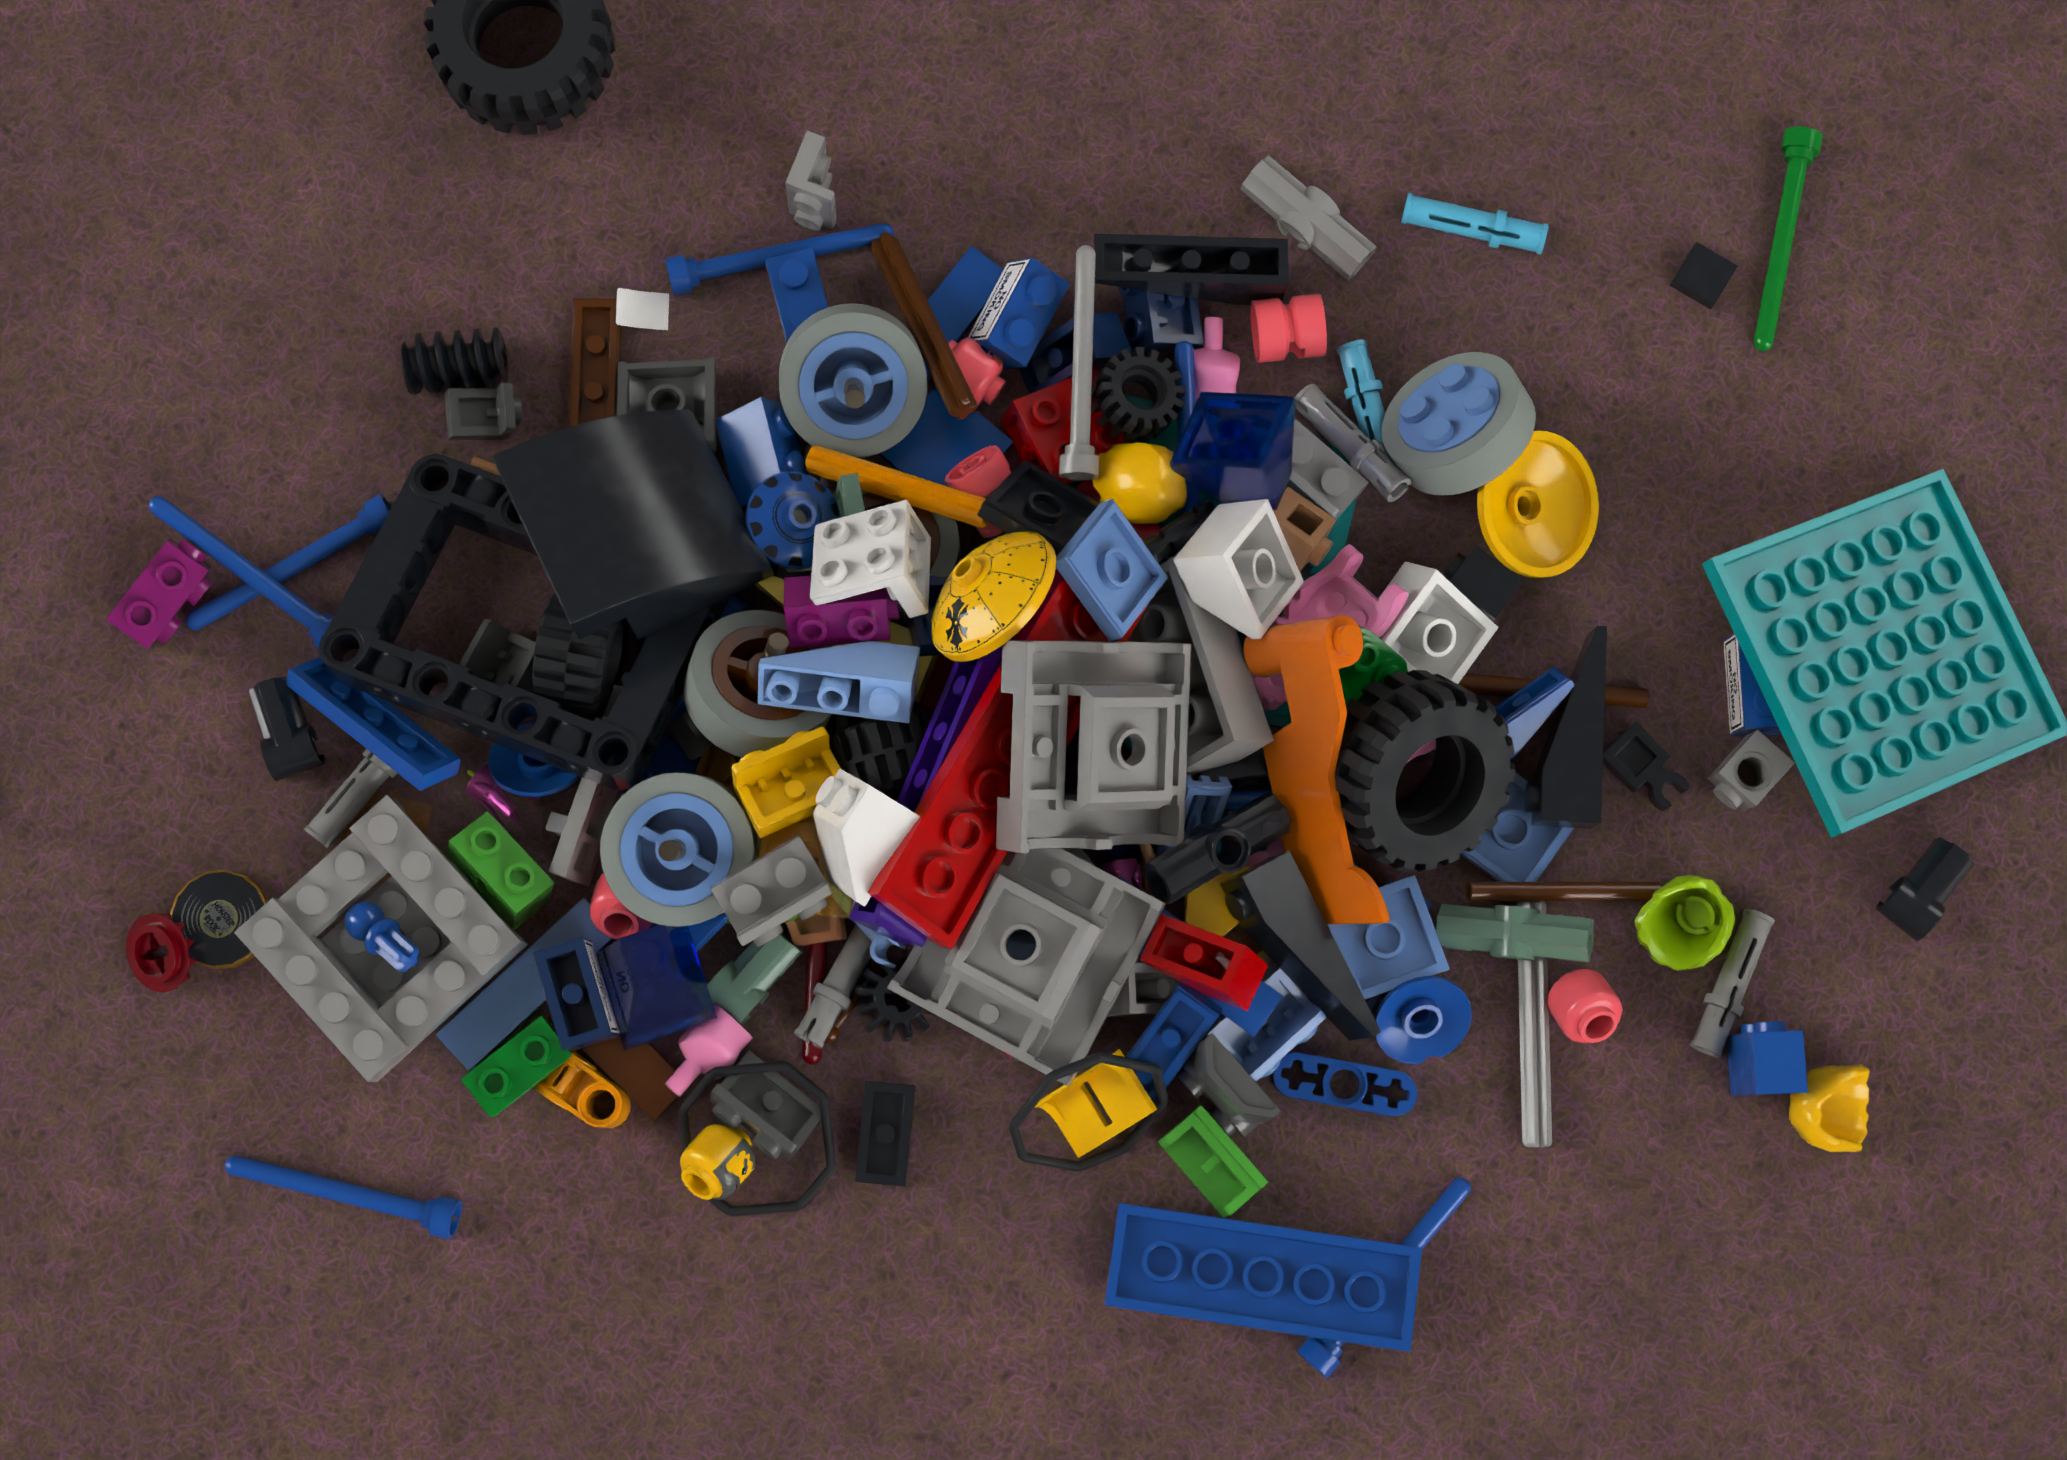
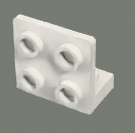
M907 499L833 519L815 526L810 599L816 606L886 588L890 598L894 601H899L909 618L928 613L931 537Z

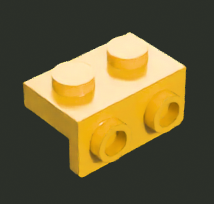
M819 727L812 731L804 730L797 732L780 745L766 751L757 750L746 754L738 763L731 767L734 792L759 838L812 816L818 804L816 803V796L821 785L828 777H835L838 770L841 769L830 750L829 734L825 727Z

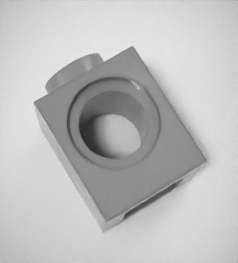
M1757 729L1746 735L1707 779L1716 786L1713 789V793L1723 804L1733 810L1740 807L1743 811L1757 806L1795 762ZM1740 763H1746L1755 770L1756 783L1753 787L1745 785L1739 779L1737 770Z

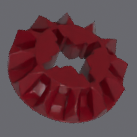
M150 913L141 916L132 924L126 941L127 959L132 972L145 987L157 992L177 989L180 984L191 979L188 968L197 962L189 954L188 949L194 941L185 939L183 935L185 923L173 922L170 913ZM166 945L169 955L154 957L153 952L158 951L159 947Z

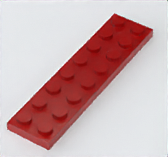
M1057 568L1045 599L1015 638V640L1109 641ZM1146 607L1125 635L1120 639L1114 640L1115 642L1128 641ZM1002 662L914 813L920 816L881 869L867 892L937 945L947 949H953L1008 852L996 849L997 797H1010L1013 694L1001 693ZM1068 695L1066 748L1080 725L1081 696Z

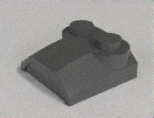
M707 357L704 360L644 363L618 362L617 416L647 411L692 410L714 453L719 444L716 424L715 357Z
M1213 1033L1199 1042L1181 1067L1183 1071L1177 1076L1184 1087L1196 1099L1204 1094L1217 1108L1210 1115L1229 1137L1238 1132L1245 1138L1259 1125L1268 1122L1281 1112Z

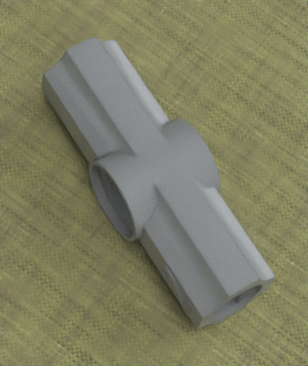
M1269 155L1260 160L1241 185V191L1277 220V226L1283 235L1291 234L1300 242L1297 245L1300 249L1307 251L1310 248L1347 281L1357 274L1377 248V246L1340 216L1338 206L1325 192L1315 186H1304Z

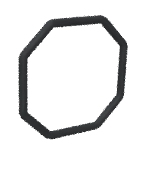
M1101 1052L1051 1071L1044 1077L1010 1121L1009 1132L1017 1157L1023 1162L1071 1171H1082L1125 1154L1133 1147L1167 1105L1168 1094L1162 1069L1154 1063ZM1099 1063L1138 1070L1153 1075L1158 1100L1154 1103L1157 1110L1143 1118L1122 1144L1080 1161L1026 1152L1019 1126L1056 1080Z
M775 1061L714 1067L706 1073L680 1105L678 1118L682 1152H684L691 1143L688 1111L716 1077L784 1071L819 1100L826 1167L798 1201L730 1206L723 1199L708 1200L726 1215L733 1217L799 1211L807 1206L835 1171L836 1157L829 1098L826 1092L788 1062Z

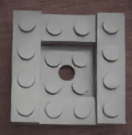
M1009 640L1002 645L1001 693L1013 694L1010 797H997L996 849L1015 853H1029V849L1038 848L1103 850L1112 849L1113 845L1123 844L1177 846L1184 842L1191 644L1172 642ZM1068 695L1081 696L1077 794L1064 795ZM1129 736L1132 741V753L1129 759L1124 761L1121 756V745L1124 739Z
M389 795L382 798L349 828L352 833L279 899L271 898L234 932L367 1082H378L528 945L480 896L468 880V877L458 866L447 858L418 828L397 799ZM388 872L391 877L364 901L377 904L383 910L385 918H392L398 922L406 938L419 948L418 963L415 966H411L406 972L396 970L381 955L369 953L364 947V941L356 940L349 935L345 928V918L322 939L316 938Z
M1062 848L1029 849V853L1008 851L953 949L940 947L927 937L923 947H913L899 972L890 981L887 989L1047 1075L1055 1069L1086 1057L1166 904ZM1017 930L1029 931L1036 941L1033 955L1026 960H1017L1008 952V939ZM1077 1072L1057 1081L1069 1086L1072 1084Z

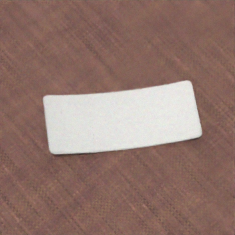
M617 289V325L668 330L669 293Z

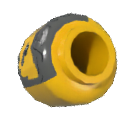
M712 1124L705 1127L688 1145L680 1157L681 1179L688 1190L704 1200H722L732 1196L755 1167V1154L751 1148L752 1143L748 1135L738 1127L734 1129L720 1124Z

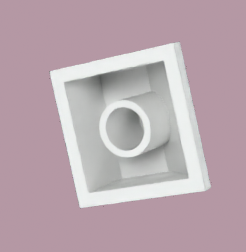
M1268 499L1218 504L1173 559L1191 600L1251 639L1262 638L1304 582Z
M1405 561L1387 587L1392 584H1398L1408 592V598L1396 620L1380 639L1404 658L1407 663L1408 672L1412 670H1426L1433 675L1439 674L1458 684L1499 627L1437 569Z
M839 769L835 777H828L821 785L816 796V803L818 804L813 811L827 881L859 904L866 906L871 898V895L867 892L875 878L920 816L869 784Z

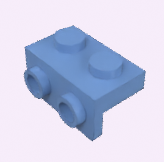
M1275 962L1267 968L1262 981L1283 995V998L1255 1037H1252L1222 1014L1219 1015L1206 1033L1207 1036L1213 1033L1255 1082L1272 1074L1280 1065L1281 1059L1297 1044H1302L1309 1040L1316 1033L1318 1025L1326 1018L1323 1011L1306 997L1301 989Z

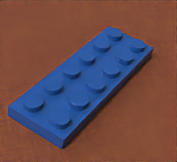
M1119 1203L1104 1305L1411 1352L1422 1248Z

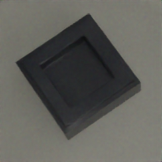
M1696 242L1669 286L1711 310L1738 266Z

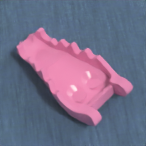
M1349 544L1340 550L1330 564L1303 582L1284 607L1282 616L1277 617L1271 626L1346 615L1355 620L1358 625L1372 631L1380 638L1389 630L1407 601L1408 592L1398 584H1392L1384 590L1380 599L1373 595L1353 577L1363 561V555ZM1251 672L1264 711L1275 710L1287 701L1282 675L1259 677Z

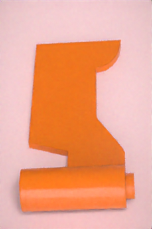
M1346 615L1270 626L1261 639L1246 637L1243 654L1246 665L1253 674L1259 677L1278 675L1283 677L1292 722L1272 735L1274 741L1264 746L1263 751L1272 794H1275L1277 799L1286 806L1292 820L1289 826L1290 832L1282 836L1284 852H1291L1326 924H1380L1390 921L1383 896L1371 876L1363 869L1354 867L1335 780V771L1347 717V708L1338 669L1356 663L1363 650V636L1360 627L1355 620Z

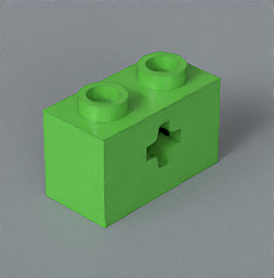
M488 811L449 840L446 857L458 866L468 877V880L480 896L513 930L517 929L549 901L555 882Z

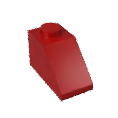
M1164 914L1160 915L1140 957L1143 963L1196 991L1245 1011H1248L1268 968V965L1248 946Z

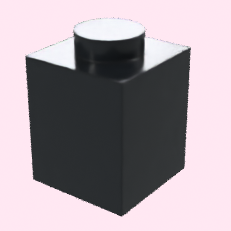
M1478 546L1474 547L1467 558L1458 552L1442 574L1492 622L1524 581Z

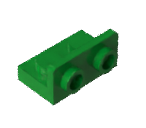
M541 1015L462 1077L461 1081L489 1117H496L569 1060L572 1053L571 1051H563L561 1049L553 1020L550 1017Z

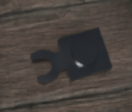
M1637 722L1631 724L1603 752V764L1632 793L1644 784L1648 788L1650 802L1661 811H1665L1672 806L1669 800L1662 794L1664 784L1674 786L1681 794L1690 788L1687 780L1682 775L1675 772H1667L1661 767L1671 756Z

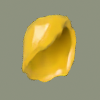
M1142 442L1122 443L1113 445L1110 450L1099 455V477L1092 481L1095 489L1101 496L1100 503L1113 499L1126 519L1131 523L1158 524L1166 520L1172 513L1183 508L1187 499L1186 474L1182 463L1166 447Z
M1862 1064L1853 1066L1829 1065L1811 1069L1806 1073L1808 1093H1791L1789 1120L1802 1139L1812 1146L1829 1152H1859L1862 1150L1861 1143L1867 1135L1866 1125L1869 1116L1866 1112V1106L1869 1102V1088L1866 1084L1870 1072L1869 1068L1864 1067Z

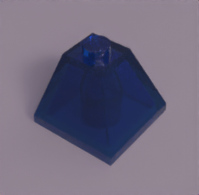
M1201 392L1170 461L1172 470L1225 504L1268 499L1272 510H1277L1292 473L1295 415L1293 396Z
M657 925L621 938L596 954L624 1050L635 1048L717 1018L689 926Z

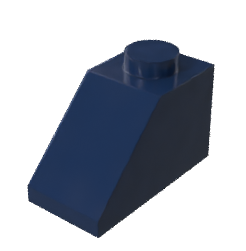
M1117 312L1094 313L1092 370L1097 369L1100 372L1114 355L1117 356L1121 350L1128 348L1129 352H1132ZM1074 318L1041 339L1027 366L1019 367L1029 394L1072 377Z

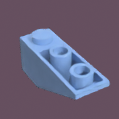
M865 641L760 658L758 664V704L909 723L917 691L920 647Z

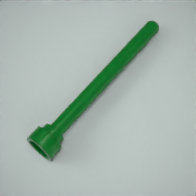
M1789 127L1785 129L1781 152L1785 154L1784 161L1788 163L1754 336V346L1762 352L1768 351L1774 341L1807 166L1811 165L1814 158L1820 154L1823 134L1809 127Z

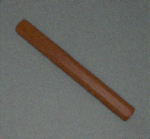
M888 232L881 233L880 237L872 240L871 250L920 349L924 362L949 414L956 416L958 420L966 419L968 414L976 411L977 402L898 239L892 237Z

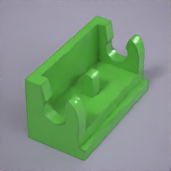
M1198 1105L1158 1141L1160 1146L1223 1218L1232 1215L1269 1183L1202 1105Z

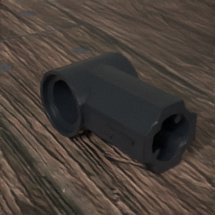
M287 676L261 681L248 690L264 737L260 742L262 756L269 773L275 781L325 764L324 754L318 755L314 743L315 740H318V736L310 723L307 724L298 694L286 685Z
M1941 837L1934 839L1907 876L1900 877L1892 884L1890 889L1893 893L1885 903L1879 901L1876 905V910L1912 939L1919 941L1941 919L1945 912L1943 904L1974 863L1970 860L1969 854L1956 844L1950 843Z

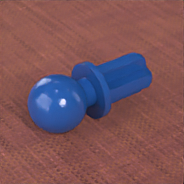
M362 901L349 908L345 915V928L351 937L364 941V947L369 953L381 955L400 972H406L411 966H415L418 963L419 948L400 932L398 922L392 918H385L383 910L377 904Z

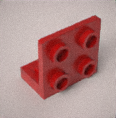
M1097 369L1092 370V387L1094 386V379L1099 374ZM1072 377L1012 401L1000 421L1007 437L1014 442L1012 447L1020 463L1027 460L1068 485L1076 480L1059 477L1060 455L1065 454V446L1070 445ZM1091 398V404L1096 398ZM1091 409L1090 445L1095 447L1094 455L1099 456L1101 453L1107 452L1113 445L1127 443L1123 442L1124 432H1120L1116 438L1108 434L1113 426L1108 422L1101 427L1097 420L1102 415V412L1092 413Z

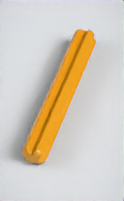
M819 445L812 446L808 452L805 466L806 470L811 474L838 482L841 475L858 473L861 490L898 502L907 499L911 506L976 527L984 528L989 523L977 516L986 498Z

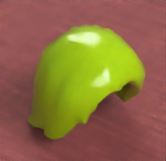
M1684 875L1675 877L1653 893V897L1642 906L1634 921L1637 939L1647 949L1650 958L1660 965L1668 966L1676 971L1703 967L1722 952L1735 925L1733 904L1722 894L1719 885L1713 879L1697 875Z

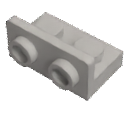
M808 130L785 182L789 214L795 215L794 220L805 228L819 231L821 226L834 229L837 221L835 193L829 190L832 173L828 172L831 157L826 155L825 137Z
M1296 419L1293 420L1269 448L1265 447L1260 452L1256 461V467L1260 470L1258 472L1259 477L1272 490L1279 493L1290 487L1336 520L1369 483Z
M800 834L710 888L735 929L740 944L744 946L753 941L756 947L769 942L781 934L783 929L780 924L798 914L800 919L804 920L821 911L828 905L825 897L832 893L830 884Z

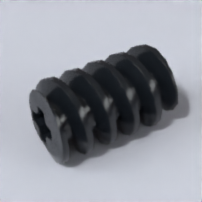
M499 327L493 328L489 342H485L480 329L477 328L473 330L471 343L465 342L460 330L454 331L452 344H446L441 331L435 332L432 346H427L421 332L415 334L413 347H408L405 341L402 343L401 361L403 376L407 390L412 395L421 393L423 385L431 394L438 393L443 382L447 389L460 388L462 380L466 388H479L481 379L489 389L497 388L500 378H502L503 382H508V356L504 338Z

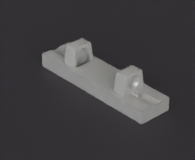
M614 685L603 716L608 717L622 689L621 686ZM613 754L607 760V766H613ZM581 778L569 815L556 812L550 813L545 830L556 833L561 837L548 871L549 873L578 884L590 886L600 857V842L605 821L616 802L620 799L623 790L611 789Z

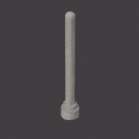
M1089 245L1081 246L1076 252L1070 445L1065 446V454L1060 455L1059 477L1078 481L1094 480L1099 477V456L1094 455L1095 447L1090 445L1096 254L1095 250Z

